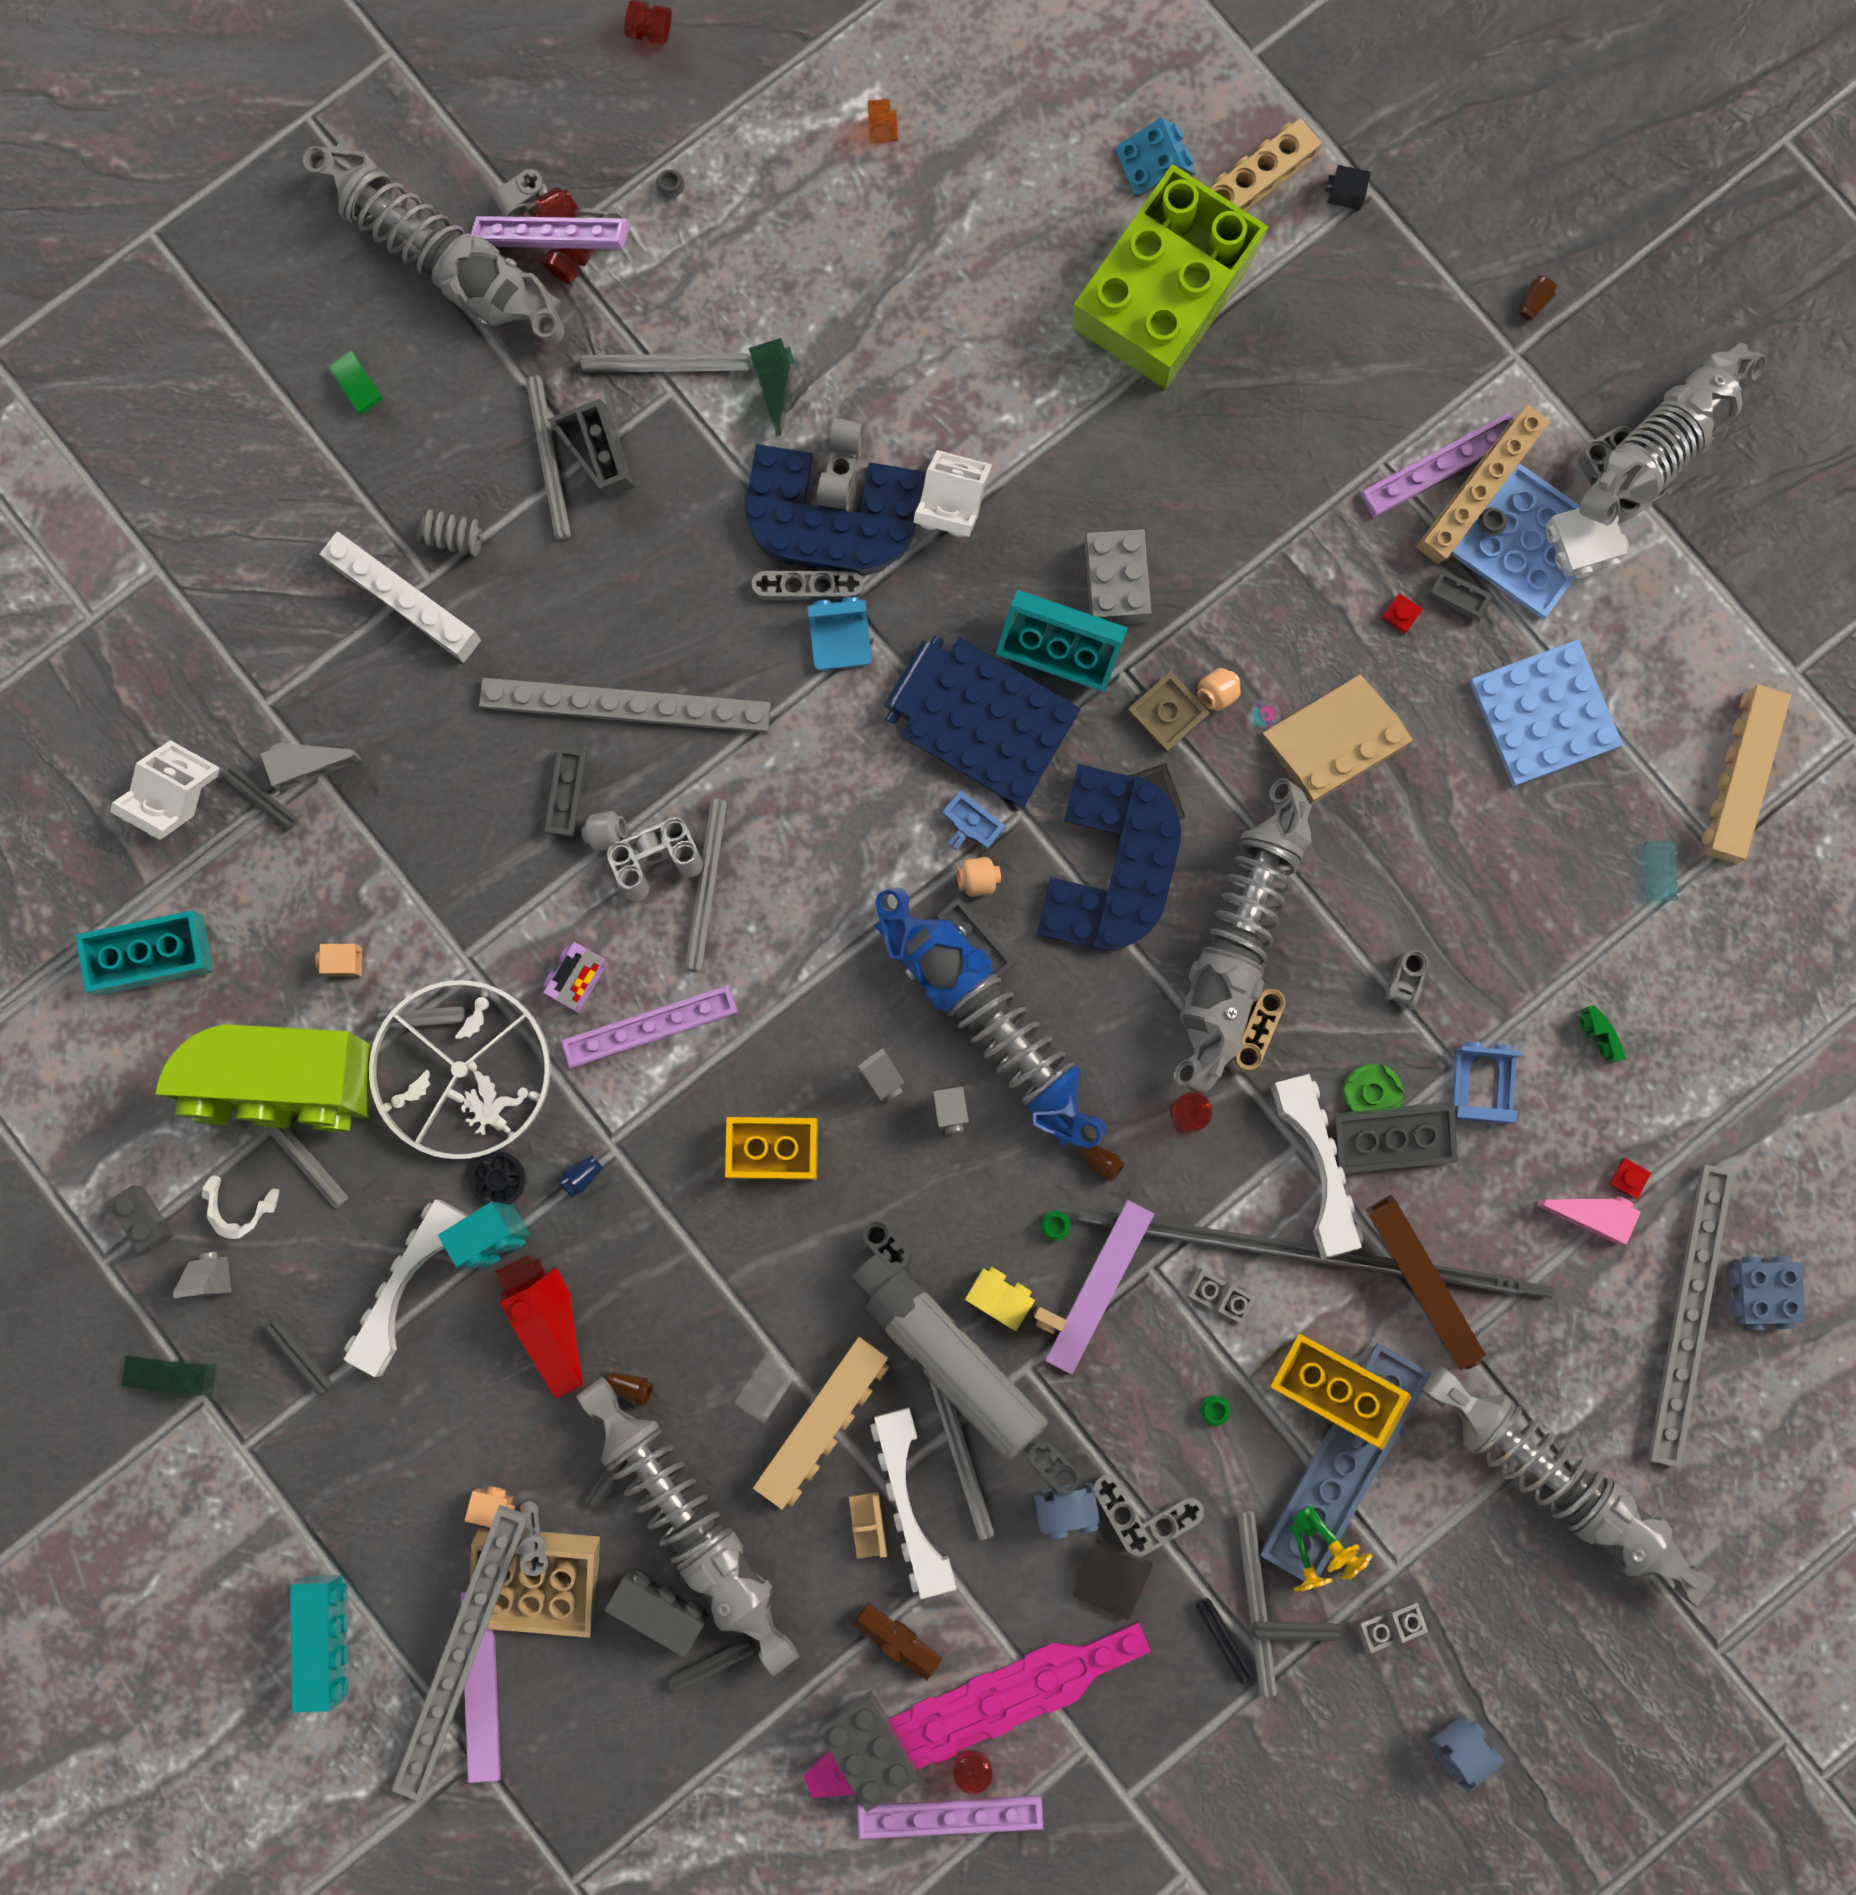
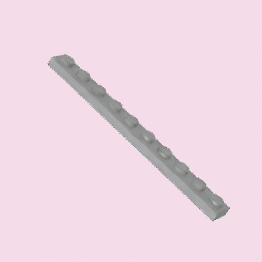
M482 678L479 703L481 709L768 733L771 711L770 702Z
M1706 1164L1701 1165L1648 1454L1649 1461L1681 1468L1734 1176V1171Z
M500 1505L497 1509L392 1792L421 1802L529 1518L527 1514Z

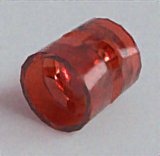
M630 0L625 15V36L636 40H643L644 37H647L649 43L666 45L672 23L671 8L656 4L650 8L647 2Z
M551 248L542 260V265L558 280L571 285L581 272L579 265L585 266L595 252L594 249Z
M1196 1092L1180 1096L1175 1100L1170 1109V1120L1173 1126L1184 1133H1194L1205 1128L1212 1117V1106L1209 1100L1204 1095Z

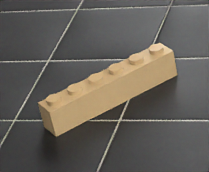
M1756 685L1743 694L1740 701V708L1743 709L1740 719L1736 720L1732 730V735L1735 736L1733 746L1728 748L1725 755V762L1728 763L1725 773H1722L1717 784V789L1720 790L1718 800L1713 802L1709 815L1713 817L1710 828L1708 827L1705 830L1702 838V844L1705 845L1703 854L1734 864L1747 859L1791 694L1762 685Z
M859 1336L753 1489L782 1510L786 1504L792 1507L802 1493L798 1487L804 1478L810 1482L820 1466L816 1464V1461L823 1453L828 1456L838 1442L833 1438L839 1428L845 1431L855 1416L850 1412L857 1403L863 1406L872 1393V1390L868 1387L873 1379L876 1378L880 1381L890 1365L885 1363L889 1357Z

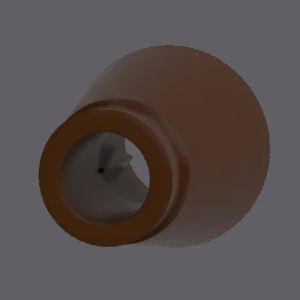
M1538 275L1535 280L1531 281L1518 313L1523 318L1533 321L1555 297L1557 285L1551 279Z
M1098 1145L1092 1148L1083 1147L1079 1154L1103 1180L1107 1179L1110 1182L1114 1181L1125 1165V1162L1120 1160V1155Z
M612 1372L607 1380L616 1395L634 1406H645L653 1391V1383L648 1382L646 1377Z

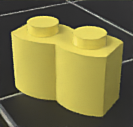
M993 1267L989 1271L982 1269L964 1300L1010 1329L1017 1331L1035 1301L1029 1297L1032 1291L1019 1283H1016L1014 1287L1004 1281L1006 1275Z

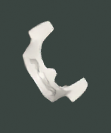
M212 1175L202 1189V1198L209 1201L208 1221L217 1234L228 1239L240 1238L252 1230L263 1213L274 1212L279 1198V1189H271L264 1201H259L252 1221L239 1226L235 1223H226L219 1214L217 1199L221 1178Z

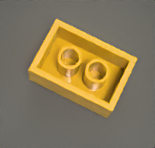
M726 1117L725 1178L817 1180V1118Z

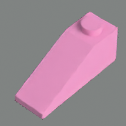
M1619 1196L1616 1199L1539 1200L1536 1205L1617 1245H1627L1641 1213L1632 1208L1634 1203Z

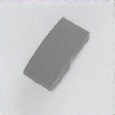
M1199 1268L1185 1293L1186 1296L1240 1324L1244 1323L1256 1297Z
M1418 1602L1403 1605L1355 1623L1366 1653L1376 1652L1397 1642L1404 1643L1428 1632Z

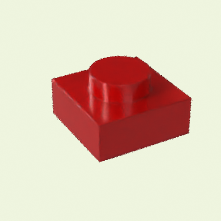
M1399 593L1381 619L1405 635L1423 609Z
M1622 1158L1608 1184L1633 1199H1638L1652 1173L1629 1159Z

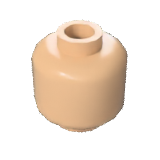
M1224 668L1215 669L1201 679L1198 684L1197 697L1203 706L1209 710L1221 711L1236 701L1241 694L1239 677L1234 672Z
M988 857L964 860L961 867L957 868L959 890L964 891L969 897L993 894L996 889V883H1001L999 866H994L992 860Z

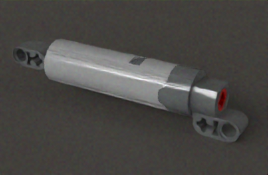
M874 1221L867 1224L863 1229V1240L867 1249L874 1256L865 1262L852 1276L855 1284L870 1298L865 1306V1311L918 1367L924 1369L923 1373L1005 1461H1013L1025 1451L1029 1456L1032 1468L1054 1492L1062 1496L1072 1494L1078 1486L1079 1478L1077 1471L1053 1445L1038 1439L1047 1428L1048 1419L966 1333L960 1331L955 1321L907 1272L911 1267V1256L909 1250L899 1238L882 1222ZM876 1231L885 1234L884 1240L878 1244L869 1241L870 1235ZM889 1247H891L892 1252L896 1256L902 1255L903 1262L901 1264L897 1261L892 1264V1257L887 1251ZM1037 1451L1041 1453L1048 1451V1460L1053 1466L1056 1465L1057 1461L1061 1463V1465L1054 1468L1050 1476L1046 1474L1050 1471V1467L1044 1461L1039 1464L1036 1462ZM1061 1472L1069 1473L1073 1477V1484L1068 1488H1061L1055 1480L1057 1475Z

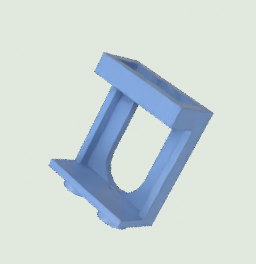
M1465 1042V1046L1455 1049L1452 1102L1455 1104V1119L1500 1124L1517 1123L1518 1111L1513 1110L1516 1058L1521 1056L1522 1051H1512L1513 1046L1495 1044L1494 1049L1483 1048V1043ZM1479 1056L1492 1058L1498 1066L1496 1109L1468 1106L1470 1067L1473 1060Z

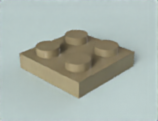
M1171 671L1127 710L1166 753L1210 714L1203 704Z

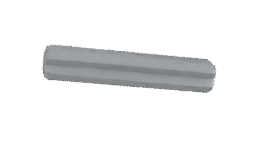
M461 1006L401 1011L398 1014L412 1027L456 1024L466 1021L465 1008ZM390 1012L378 1014L377 1024L379 1028ZM395 1018L388 1029L406 1027Z

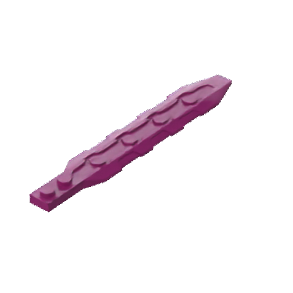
M1138 1621L1083 1646L1051 1643L1026 1654L1024 1659L992 1673L988 1671L969 1680V1683L936 1698L932 1696L914 1704L913 1708L889 1718L918 1769L933 1762L938 1764L956 1756L958 1751L989 1737L994 1739L1012 1731L1014 1726L1045 1712L1052 1713L1077 1702L1096 1676L1148 1654L1151 1650ZM830 1751L803 1775L812 1798L855 1795Z

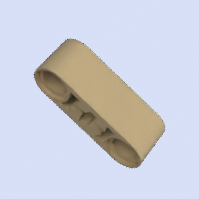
M1276 989L1265 990L1261 994L1259 1001H1255L1241 1039L1243 1045L1241 1051L1248 1050L1252 1052L1254 1063L1250 1066L1243 1064L1240 1060V1051L1232 1059V1063L1237 1070L1250 1072L1261 1064L1285 1007V998L1280 991ZM1270 996L1276 1000L1277 1008L1275 1011H1268L1264 1008V997ZM1262 1017L1267 1018L1261 1028V1031L1265 1032V1034L1259 1036L1255 1044L1245 1043V1040L1250 1042L1255 1036L1256 1031L1252 1027H1256L1261 1022Z

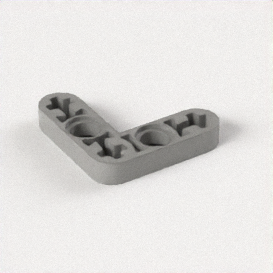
M1110 1474L1100 1475L1093 1484L1097 1500L1125 1549L1134 1557L1147 1555L1196 1526L1204 1517L1202 1504L1193 1497H1185L1142 1522L1121 1484L1114 1476ZM1105 1480L1108 1484L1114 1482L1115 1487L1112 1488V1492L1117 1499L1122 1495L1124 1499L1115 1502L1109 1509L1105 1505L1106 1503H1111L1106 1493L1101 1495L1099 1493V1490L1102 1489L1101 1482ZM1184 1505L1197 1506L1198 1509L1194 1512L1196 1517L1194 1519H1190L1188 1516L1180 1519L1183 1526L1178 1528L1176 1520L1170 1513L1175 1510L1176 1515L1179 1516L1185 1512ZM1119 1507H1126L1130 1510V1520L1125 1524H1119L1114 1520V1512ZM1162 1518H1167L1172 1523L1171 1532L1165 1536L1159 1535L1155 1530L1156 1522ZM1135 1522L1139 1525V1527L1133 1528L1139 1538L1144 1536L1146 1539L1142 1542L1144 1548L1138 1550L1136 1547L1130 1548L1133 1539L1129 1532H1126L1124 1536L1121 1533L1122 1530L1131 1528Z

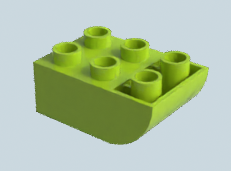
M1172 164L1074 303L1072 328L1164 389H1167L1235 291L1258 252L1269 226Z
M219 1025L193 1035L174 1051L161 1072L155 1095L176 1102L175 1116L194 1118L193 1122L201 1124L231 1125L232 1111H237L236 1119L253 1121L254 1126L288 1129L291 1126L292 1114H298L297 1122L313 1125V1129L350 1132L351 1117L370 1118L372 1092L369 1081V1060L372 1045L349 1031Z

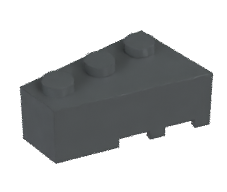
M601 399L547 419L596 485L608 497L635 488L611 411Z

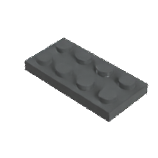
M1453 1102L1333 1114L1337 1167L1341 1166L1344 1174L1458 1162L1455 1104Z

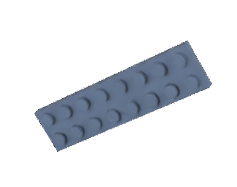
M1376 1342L1362 1368L1411 1395V1399L1387 1445L1382 1451L1331 1423L1259 1553L1260 1556L1302 1581H1305L1302 1571L1305 1568L1295 1536L1290 1530V1527L1295 1524L1291 1517L1312 1505L1324 1524L1340 1541L1420 1396L1422 1388L1431 1376L1430 1372ZM1318 1531L1309 1537H1306L1303 1532L1301 1535L1311 1567L1314 1566L1317 1577H1320L1332 1555L1328 1549L1329 1545Z

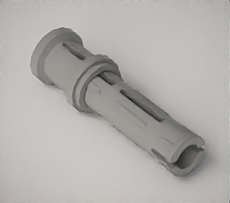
M525 1502L520 1506L521 1510H519V1512L529 1515L522 1539L518 1545L519 1554L522 1556L520 1558V1569L526 1575L537 1576L542 1574L548 1567V1558L545 1554L546 1542L540 1535L539 1508L537 1504Z

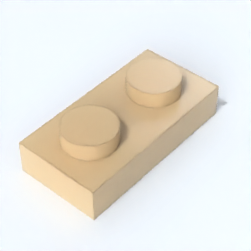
M1039 1306L1036 1307L1032 1317L1038 1319L1035 1324L1036 1326L1052 1334L1055 1329L1063 1331L1067 1320Z

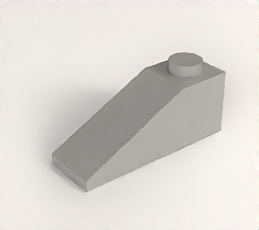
M289 743L271 745L268 747V751L261 753L271 786L279 792L361 762L360 756L351 749Z
M883 1048L858 1065L861 1075L881 1102L884 1099L891 1102L903 1093L901 1087L905 1085V1082Z
M217 1252L199 1254V1260L189 1261L173 1291V1297L194 1298L232 1293L228 1257H218Z

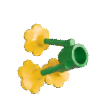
M1312 1505L1291 1517L1295 1524L1290 1527V1530L1295 1536L1305 1568L1302 1569L1305 1581L1294 1588L1295 1592L1305 1591L1333 1582L1332 1577H1317L1314 1566L1311 1567L1301 1535L1303 1532L1306 1537H1309L1318 1531L1328 1543V1549L1334 1555V1559L1327 1567L1329 1572L1347 1564L1340 1575L1342 1580L1352 1579L1368 1565V1561L1372 1558L1370 1552L1362 1553L1356 1557L1357 1551L1360 1549L1358 1544L1346 1549L1324 1524Z

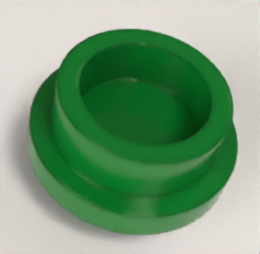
M1060 1211L1047 1213L1041 1221V1231L1049 1240H1062L1070 1232V1220Z
M1209 1396L1201 1403V1417L1209 1425L1220 1426L1230 1417V1405L1221 1396Z

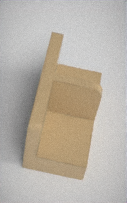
M879 1492L849 1496L853 1525L852 1532L854 1533L857 1559L873 1556L887 1557Z

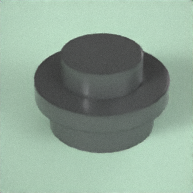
M667 169L662 171L656 180L657 190L663 197L675 198L684 190V179L675 170Z
M1487 508L1478 517V528L1487 536H1498L1507 526V517L1498 508Z

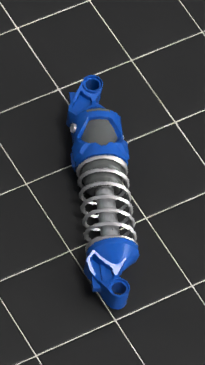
M893 887L880 892L875 901L880 921L874 926L885 938L889 957L904 964L907 968L906 974L912 980L916 978L926 990L925 997L936 1010L942 1009L945 1013H948V1016L955 1015L960 1020L958 1028L968 1025L970 1029L978 1030L971 1037V1043L978 1042L989 1033L994 1037L995 1041L985 1050L983 1058H989L1002 1048L1006 1051L1008 1055L997 1066L996 1073L1007 1070L1015 1063L1020 1068V1071L1011 1079L1009 1088H1014L1027 1079L1031 1080L1033 1085L1023 1095L1022 1103L1027 1105L1026 1108L1031 1112L1033 1125L1045 1132L1052 1133L1063 1147L1069 1142L1085 1148H1092L1097 1145L1106 1134V1125L1101 1118L1082 1114L1078 1111L1077 1093L1081 1070L1076 1065L1074 1066V1063L1070 1062L1059 1072H1054L1063 1061L1065 1052H1057L1046 1060L1041 1057L1051 1045L1052 1037L1042 1038L1032 1045L1028 1042L1037 1032L1039 1022H1032L1019 1030L1016 1028L1026 1014V1007H1019L1006 1015L1003 1013L1013 1000L1014 993L1006 992L1003 994L999 990L1001 978L997 977V974L994 973L995 971L991 967L993 961L981 948L975 949L965 937L967 932L961 925L957 927L951 920H922L911 917L909 914V896L902 888ZM889 894L897 899L898 904L895 909L888 905L887 898ZM1017 1015V1017L1011 1022L1010 1019ZM1086 1125L1092 1126L1096 1130V1138H1090L1085 1134L1084 1127Z

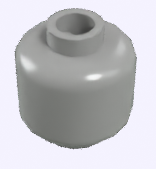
M614 811L590 815L586 819L585 826L582 827L584 842L589 844L595 851L608 850L612 844L626 839L628 834L624 818L618 816Z

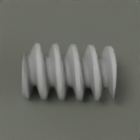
M429 509L419 525L417 542L419 544L425 542L430 547L436 544L439 549H445L448 546V549L452 552L457 551L459 548L461 554H467L470 551L472 556H477L481 548L483 534L482 530L478 528L477 519H473L471 525L467 526V518L464 516L458 524L456 523L455 514H451L448 521H445L444 512H439L437 519H435L433 510Z

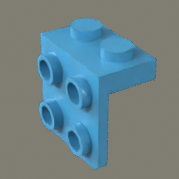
M1160 117L1117 146L1116 152L1134 194L1141 196L1157 186L1172 164L1190 176L1196 174L1192 166L1194 158L1191 152L1184 147L1182 142L1184 134L1177 123L1173 124Z
M848 597L838 603H831L829 600H819L814 602L813 605L807 606L814 666L817 670L867 666L872 662L865 600H859L858 597Z

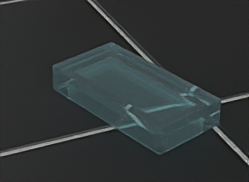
M1676 841L1644 842L1646 900H1677Z

